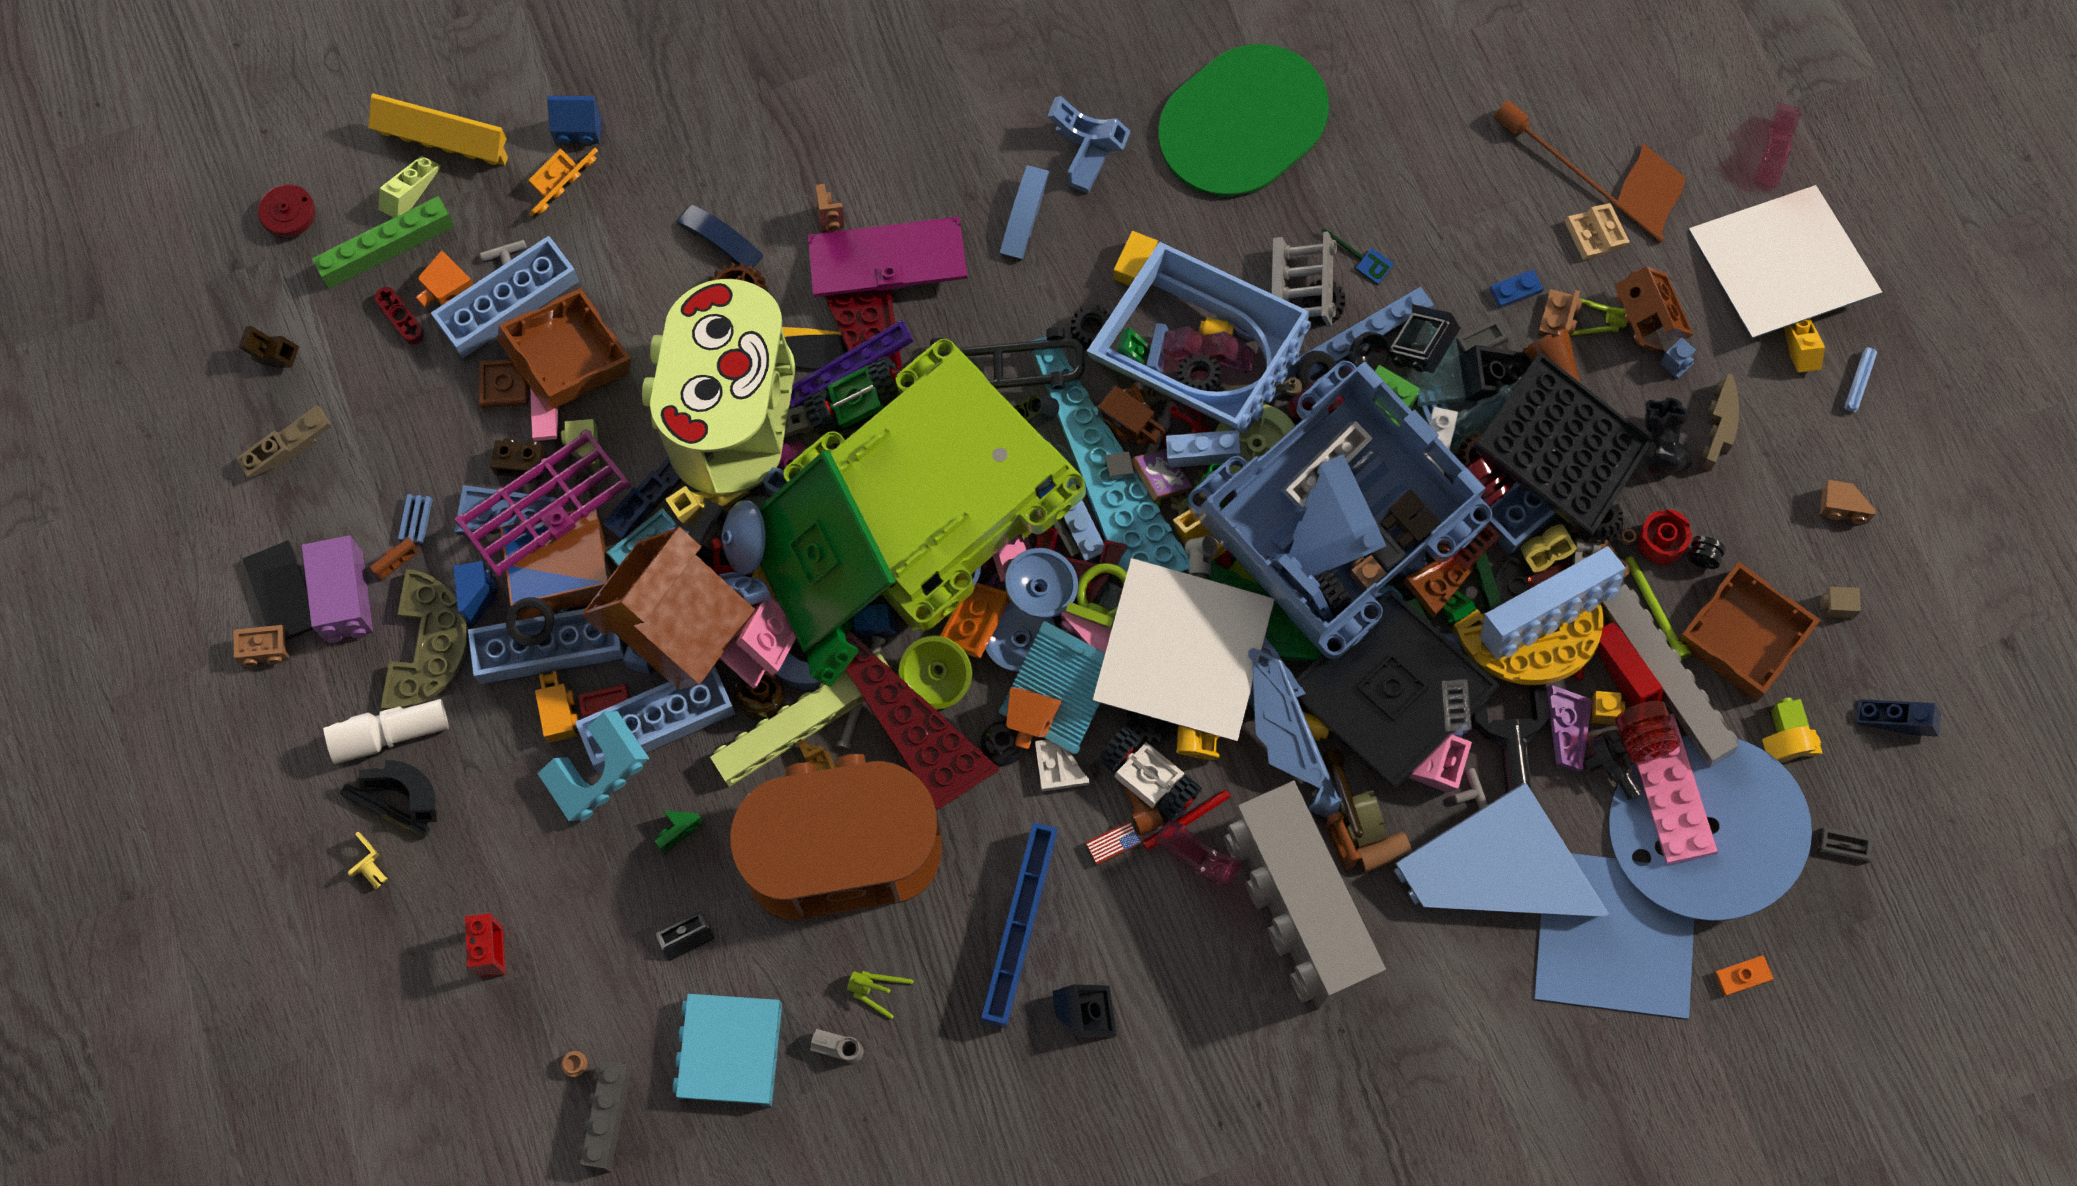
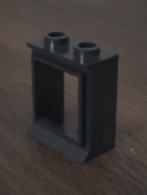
M1413 304L1410 317L1391 348L1386 351L1391 357L1392 363L1400 368L1408 367L1421 373L1423 371L1434 373L1461 328L1451 312ZM1426 321L1430 322L1435 328H1438L1424 352L1410 349L1411 344Z
M704 498L702 511L688 533L700 546H702L716 520L718 519L725 523L729 513L721 505ZM724 549L720 550L721 566L729 565ZM713 551L709 558L699 552L696 553L712 570L715 568Z

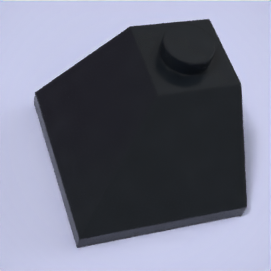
M1073 984L1052 991L1056 1017L1077 1037L1117 1036L1110 986Z

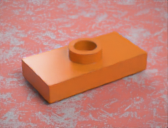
M1764 955L1715 972L1724 997L1774 979Z

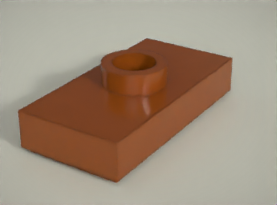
M408 537L398 546L388 549L383 557L371 565L370 568L381 581L419 553V550Z

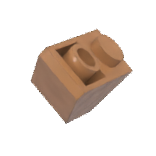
M1828 480L1822 488L1820 515L1827 516L1831 520L1848 519L1856 524L1869 523L1875 515L1876 510L1854 484Z

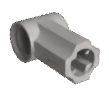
M816 1029L813 1034L810 1048L812 1052L853 1064L860 1061L863 1057V1046L853 1037H844ZM850 1044H855V1054L845 1056V1048Z

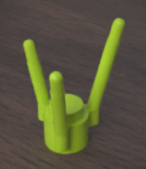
M1580 299L1584 305L1607 312L1606 323H1610V326L1575 330L1570 335L1607 331L1618 332L1619 327L1625 328L1627 325L1625 318L1626 310Z
M854 971L849 979L847 990L854 992V998L863 1001L889 1019H893L894 1016L864 996V994L868 995L871 989L890 993L889 988L874 984L873 980L913 984L914 981L901 977Z

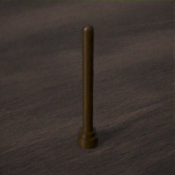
M1329 749L1324 753L1323 761L1326 768L1333 772L1353 834L1356 838H1361L1364 835V831L1342 770L1344 765L1343 754L1339 749Z

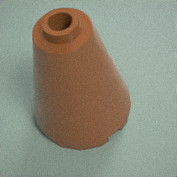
M1567 328L1558 330V334L1555 336L1554 334H1549L1523 349L1531 361L1539 352H1542L1580 382Z

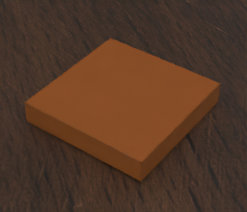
M511 359L479 361V406L481 408L528 405V384Z

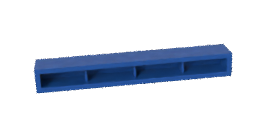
M1035 822L1032 824L981 1017L984 1024L1004 1029L1008 1028L1054 852L1058 828Z

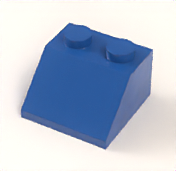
M548 96L549 126L554 143L563 145L569 143H581L584 145L600 143L602 118L594 96Z
M483 561L453 566L458 612L469 627L474 626L495 601L494 591H498L497 579L495 576L493 577L491 569H487Z

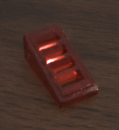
M1489 523L1482 531L1491 539L1486 541L1478 533L1476 538L1484 546L1480 548L1473 540L1469 543L1477 551L1475 555L1466 547L1461 549L1471 558L1468 562L1458 552L1452 557L1466 571L1501 537Z

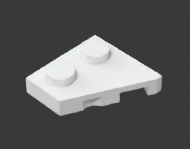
M1050 740L1035 741L1042 791L1089 785V778L1085 776L1074 757L1066 749Z

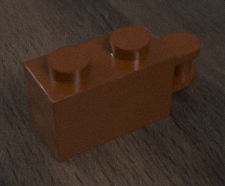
M1115 385L1098 406V416L1135 442L1142 437L1151 444L1156 445L1158 437L1166 432L1163 426L1154 421L1152 407L1146 402H1139L1133 398L1132 393L1127 389H1120ZM1149 427L1153 429L1150 433L1146 431Z

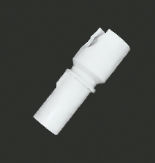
M441 699L404 709L396 707L380 711V715L377 716L369 712L360 714L323 729L332 762L338 764L379 753L382 747L386 745L391 748L394 746V743L449 729V724Z

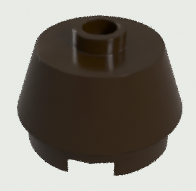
M764 672L757 687L754 689L741 678L735 691V700L743 713L748 718L756 721L773 717L784 698L782 685L777 681L775 675H771L768 672Z

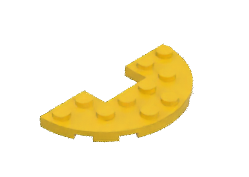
M1599 603L1593 611H1585L1573 622H1565L1557 628V632L1549 635L1544 634L1538 637L1532 645H1524L1512 656H1504L1499 660L1495 659L1480 639L1483 625L1457 630L1456 635L1467 655L1478 666L1493 676L1518 684L1542 685L1560 681L1573 675L1591 659L1601 638L1603 611L1601 603Z

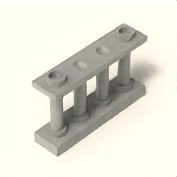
M1328 231L1323 232V244L1290 247L1286 245L1283 237L1273 238L1272 294L1286 301H1290V298L1322 295V306L1303 309L1309 311L1308 317L1322 316L1327 327L1332 326V317L1336 315L1332 299L1333 254L1337 253L1336 241L1332 240ZM1323 253V264L1295 268H1289L1288 260L1291 257ZM1322 274V285L1293 289L1287 287V280H1290L1291 277Z

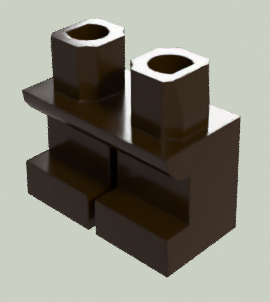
M1411 489L1388 509L1387 515L1380 522V525L1387 533L1391 532L1395 527H1399L1403 533L1396 538L1395 542L1403 550L1411 547L1413 544L1415 546L1420 544L1441 524L1427 507L1423 510L1425 504Z

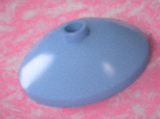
M751 501L737 502L729 511L722 530V544L726 558L731 567L740 574L753 573L759 567L765 549L763 517L758 507Z
M1034 548L1020 553L1011 561L1005 574V589L1012 604L1022 613L1035 618H1052L1065 611L1069 602L1073 603L1078 591V578L1073 566L1064 556L1050 549ZM1035 587H1040L1042 592H1037Z
M1010 601L985 648L989 657L1001 668L1019 672L1043 622L1046 621L1055 626L1053 619L1028 616L1019 611ZM1020 636L1026 637L1024 643H1018L1017 639Z

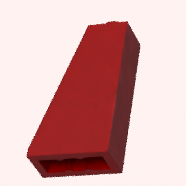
M1615 622L1603 625L1596 652L1635 719L1642 721L1659 714L1663 693L1662 685Z

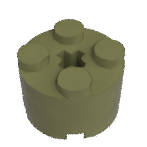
M1373 790L1352 796L1364 831L1363 837L1356 838L1351 825L1348 826L1353 845L1362 847L1388 839L1387 830L1383 826L1384 820ZM1341 802V811L1345 818V823H1349L1344 804Z

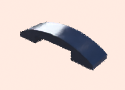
M691 205L677 220V224L694 236L696 234L701 236L728 255L731 261L738 266L742 262L745 265V269L749 265L754 268L763 258V254L742 235L701 208Z

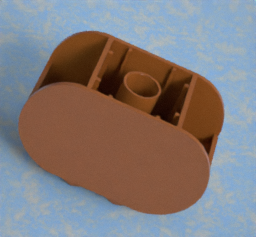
M850 754L835 759L836 768L816 771L815 764L797 763L787 766L784 769L785 777L768 780L756 787L738 807L730 834L731 850L735 864L755 900L766 911L776 917L786 920H802L900 903L918 896L934 879L942 853L941 833L934 802L922 781L912 772L899 765L883 761L866 763L865 755Z

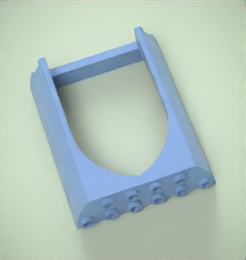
M1159 242L1088 348L1087 353L1092 360L1240 432L1246 433L1255 420H1260L1264 412L1263 407L1267 402L1272 401L1276 393L1275 388L1279 383L1282 384L1284 382L1289 366L1296 363L1304 336L1308 332L1311 322L1308 321L1309 311ZM1152 284L1244 329L1261 348L1266 360L1267 369L1261 379L1246 387L1223 392L1204 391L1189 387L1110 349V346Z

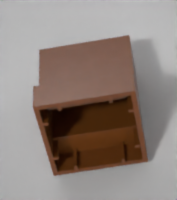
M680 526L638 541L581 614L602 634L614 632L678 690L701 684L755 610L696 555L701 546Z

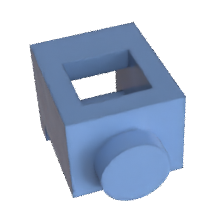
M1680 338L1665 353L1660 364L1678 379L1694 364L1692 356L1696 349L1685 339Z

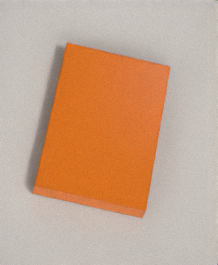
M976 583L973 593L952 612L940 636L956 642L967 655L981 658L1010 602L1006 591Z

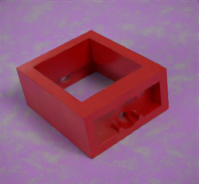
M491 913L465 916L467 967L480 978L506 975L503 925ZM472 938L476 940L474 944L470 943Z

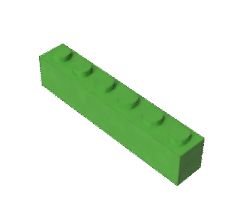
M437 196L312 258L322 279L330 289L455 226L440 197Z

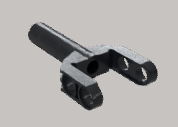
M1546 684L1531 685L1529 688L1532 718L1493 720L1492 723H1488L1486 702L1471 716L1472 728L1484 738L1494 741L1501 747L1506 793L1522 783H1526L1531 790L1526 745L1550 718Z

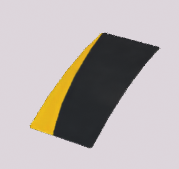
M782 327L786 343L795 360V367L820 369L848 352L840 332Z

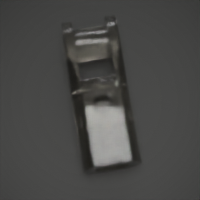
M588 466L573 475L575 486L580 484L578 479L590 477ZM592 487L577 497L582 506L593 499Z

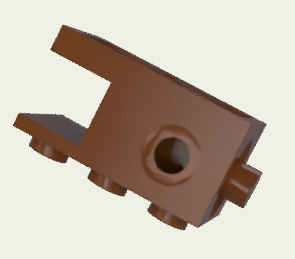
M1646 266L1633 271L1627 278L1615 284L1617 290L1616 297L1626 310L1625 318L1633 326L1635 331L1634 338L1639 346L1663 353L1665 349L1657 333V330L1664 327L1666 333L1683 339H1688L1694 335L1667 273Z

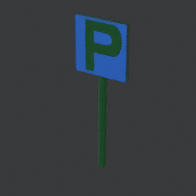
M1325 228L1322 229V232H1327V231H1328V230L1325 229ZM1328 231L1333 240L1362 260L1355 269L1377 285L1393 267L1394 263L1375 249L1371 248L1366 256H1363Z

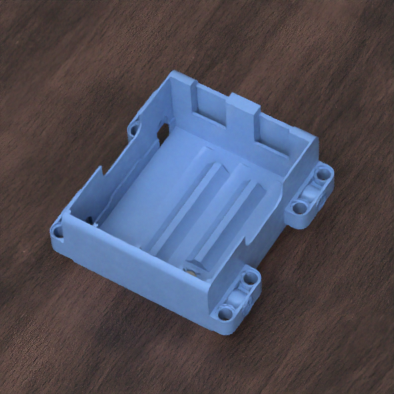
M1341 361L1299 398L1297 414L1303 421L1259 459L1256 456L1249 463L1239 456L1228 459L1190 493L1188 507L1192 514L1238 560L1263 589L1274 598L1275 602L1287 613L1293 623L1328 659L1341 657L1379 622L1383 610L1373 595L1415 557L1426 550L1436 561L1446 562L1460 549L1467 546L1487 526L1492 517L1490 507L1481 499L1486 488L1437 438V432L1416 410L1411 411L1366 362L1356 367L1349 361ZM1344 370L1349 372V375L1342 379L1338 372ZM1342 395L1343 404L1329 415V406ZM1311 402L1314 406L1311 411H1307L1302 407V404ZM1382 409L1386 410L1401 427L1399 428ZM1357 421L1373 439L1348 464L1373 517L1380 524L1387 515L1388 509L1411 489L1425 504L1423 510L1427 507L1441 524L1417 546L1413 544L1405 549L1404 552L1407 555L1389 570L1384 567L1373 553L1363 556L1366 559L1372 555L1387 573L1377 584L1374 583L1364 593L1349 576L1353 569L1351 565L1356 560L1329 570L1334 574L1335 578L1339 579L1340 584L1344 586L1352 603L1328 624L1326 621L1323 623L1313 613V607L1281 574L1276 572L1271 566L1269 559L1265 560V557L1269 553L1289 554L1294 542L1292 536L1298 520L1302 521L1307 508L1306 506L1297 508L1281 489L1349 422ZM1427 454H1428V455L1438 464V466L1447 474L1448 478L1453 482V484H1452V483L1445 477V475L1426 457ZM1233 465L1242 468L1236 474L1231 473L1229 470ZM1234 490L1236 498L1220 511V502ZM1196 497L1205 499L1201 507L1194 505L1193 500ZM1473 513H1483L1485 516V520L1481 522L1477 521L1474 518ZM1397 526L1388 534L1396 540L1403 532ZM1445 544L1449 548V553H1440L1437 545ZM1368 608L1375 610L1377 617L1368 619L1364 615V610ZM1336 641L1340 645V650L1337 652L1330 651L1327 643Z

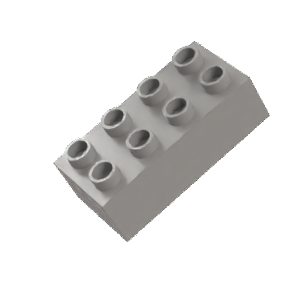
M1295 781L1238 805L1232 823L1228 825L1229 834L1224 835V841L1234 862L1237 864L1246 860L1251 869V879L1245 883L1255 907L1259 910L1268 906L1274 917L1272 919L1273 926L1268 927L1267 930L1275 950L1280 956L1290 952L1295 961V972L1290 974V980L1300 1001L1304 1003L1313 999L1317 1010L1373 985L1385 972L1386 968Z

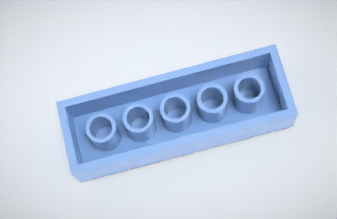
M547 236L431 312L441 331L463 359L498 336V326L526 312L539 309L580 281L575 269L550 236Z
M1608 546L1485 613L1480 634L1481 641L1496 660L1504 656H1512L1520 647L1532 645L1538 637L1544 634L1549 635L1556 631L1563 623L1573 622L1581 613L1593 611L1599 603L1614 599L1619 594L1626 567Z
M585 609L554 614L555 623L551 634L544 642L533 646L522 645L513 640L506 629V623L468 630L473 674L479 684L623 659L625 656L623 640L614 632L602 634L581 616ZM541 616L515 621L516 627L525 635H536L544 628L545 618Z
M714 665L700 685L678 690L670 682H667L578 720L575 723L592 765L597 773L604 771L605 767L604 754L587 727L603 712L618 711L645 753L733 716L735 711Z

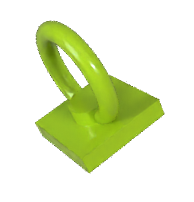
M1098 564L1088 569L1078 582L1076 597L1079 605L1069 602L1065 611L1112 629L1118 606L1109 611L1100 605L1088 603L1086 589L1089 582L1095 576L1103 573L1117 576L1124 585L1127 572L1114 564Z

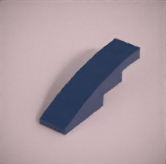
M667 457L656 472L651 471L637 489L633 487L603 522L619 538L622 539L640 524L682 481L672 467L669 457Z

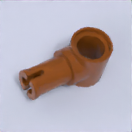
M1125 789L1133 806V814L1131 816L1140 835L1163 825V820L1156 806L1152 809L1131 790Z

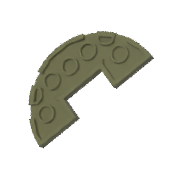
M406 569L398 609V616L400 618L421 619L414 662L389 661L381 702V709L383 711L396 707L404 709L423 704L437 696L452 682L459 672L468 648V625L458 612L457 598L447 586L434 577L416 570Z

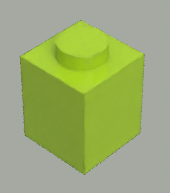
M1792 698L1781 699L1777 701V704L1771 710L1777 733L1792 728L1809 726L1801 699L1793 701Z

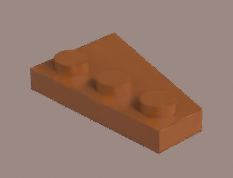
M1460 549L1446 562L1435 561L1406 576L1403 583L1429 615L1434 618L1473 572L1475 565L1463 550Z

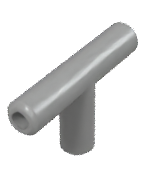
M520 240L482 252L480 257L483 262L500 257L504 265L511 261L510 253L526 249L527 246L525 240Z
M1470 768L1466 770V775L1471 789L1454 794L1453 798L1456 804L1476 799L1480 810L1487 806L1488 803L1475 768Z

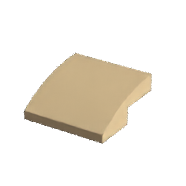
M1611 203L1591 207L1588 212L1568 216L1564 221L1583 260L1604 255L1630 243Z

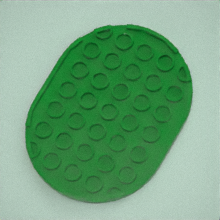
M1251 44L1233 48L1212 60L1176 90L1167 101L1161 113L1158 129V140L1162 157L1171 172L1180 181L1202 193L1203 191L1214 194L1216 197L1252 194L1274 182L1317 144L1324 132L1328 119V93L1316 69L1303 57L1288 49L1268 44Z

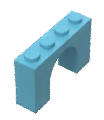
M618 711L603 712L587 727L602 749L605 759L604 772L596 784L592 786L586 783L568 757L553 758L537 773L568 821H585L593 815L592 811L597 806L605 804L610 799L609 795L624 787L627 783L626 780L631 775L640 772L643 769V764L649 759Z

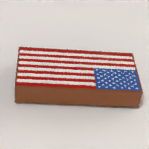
M1128 821L1085 842V845L1095 865L1098 866L1141 845V841L1131 821Z

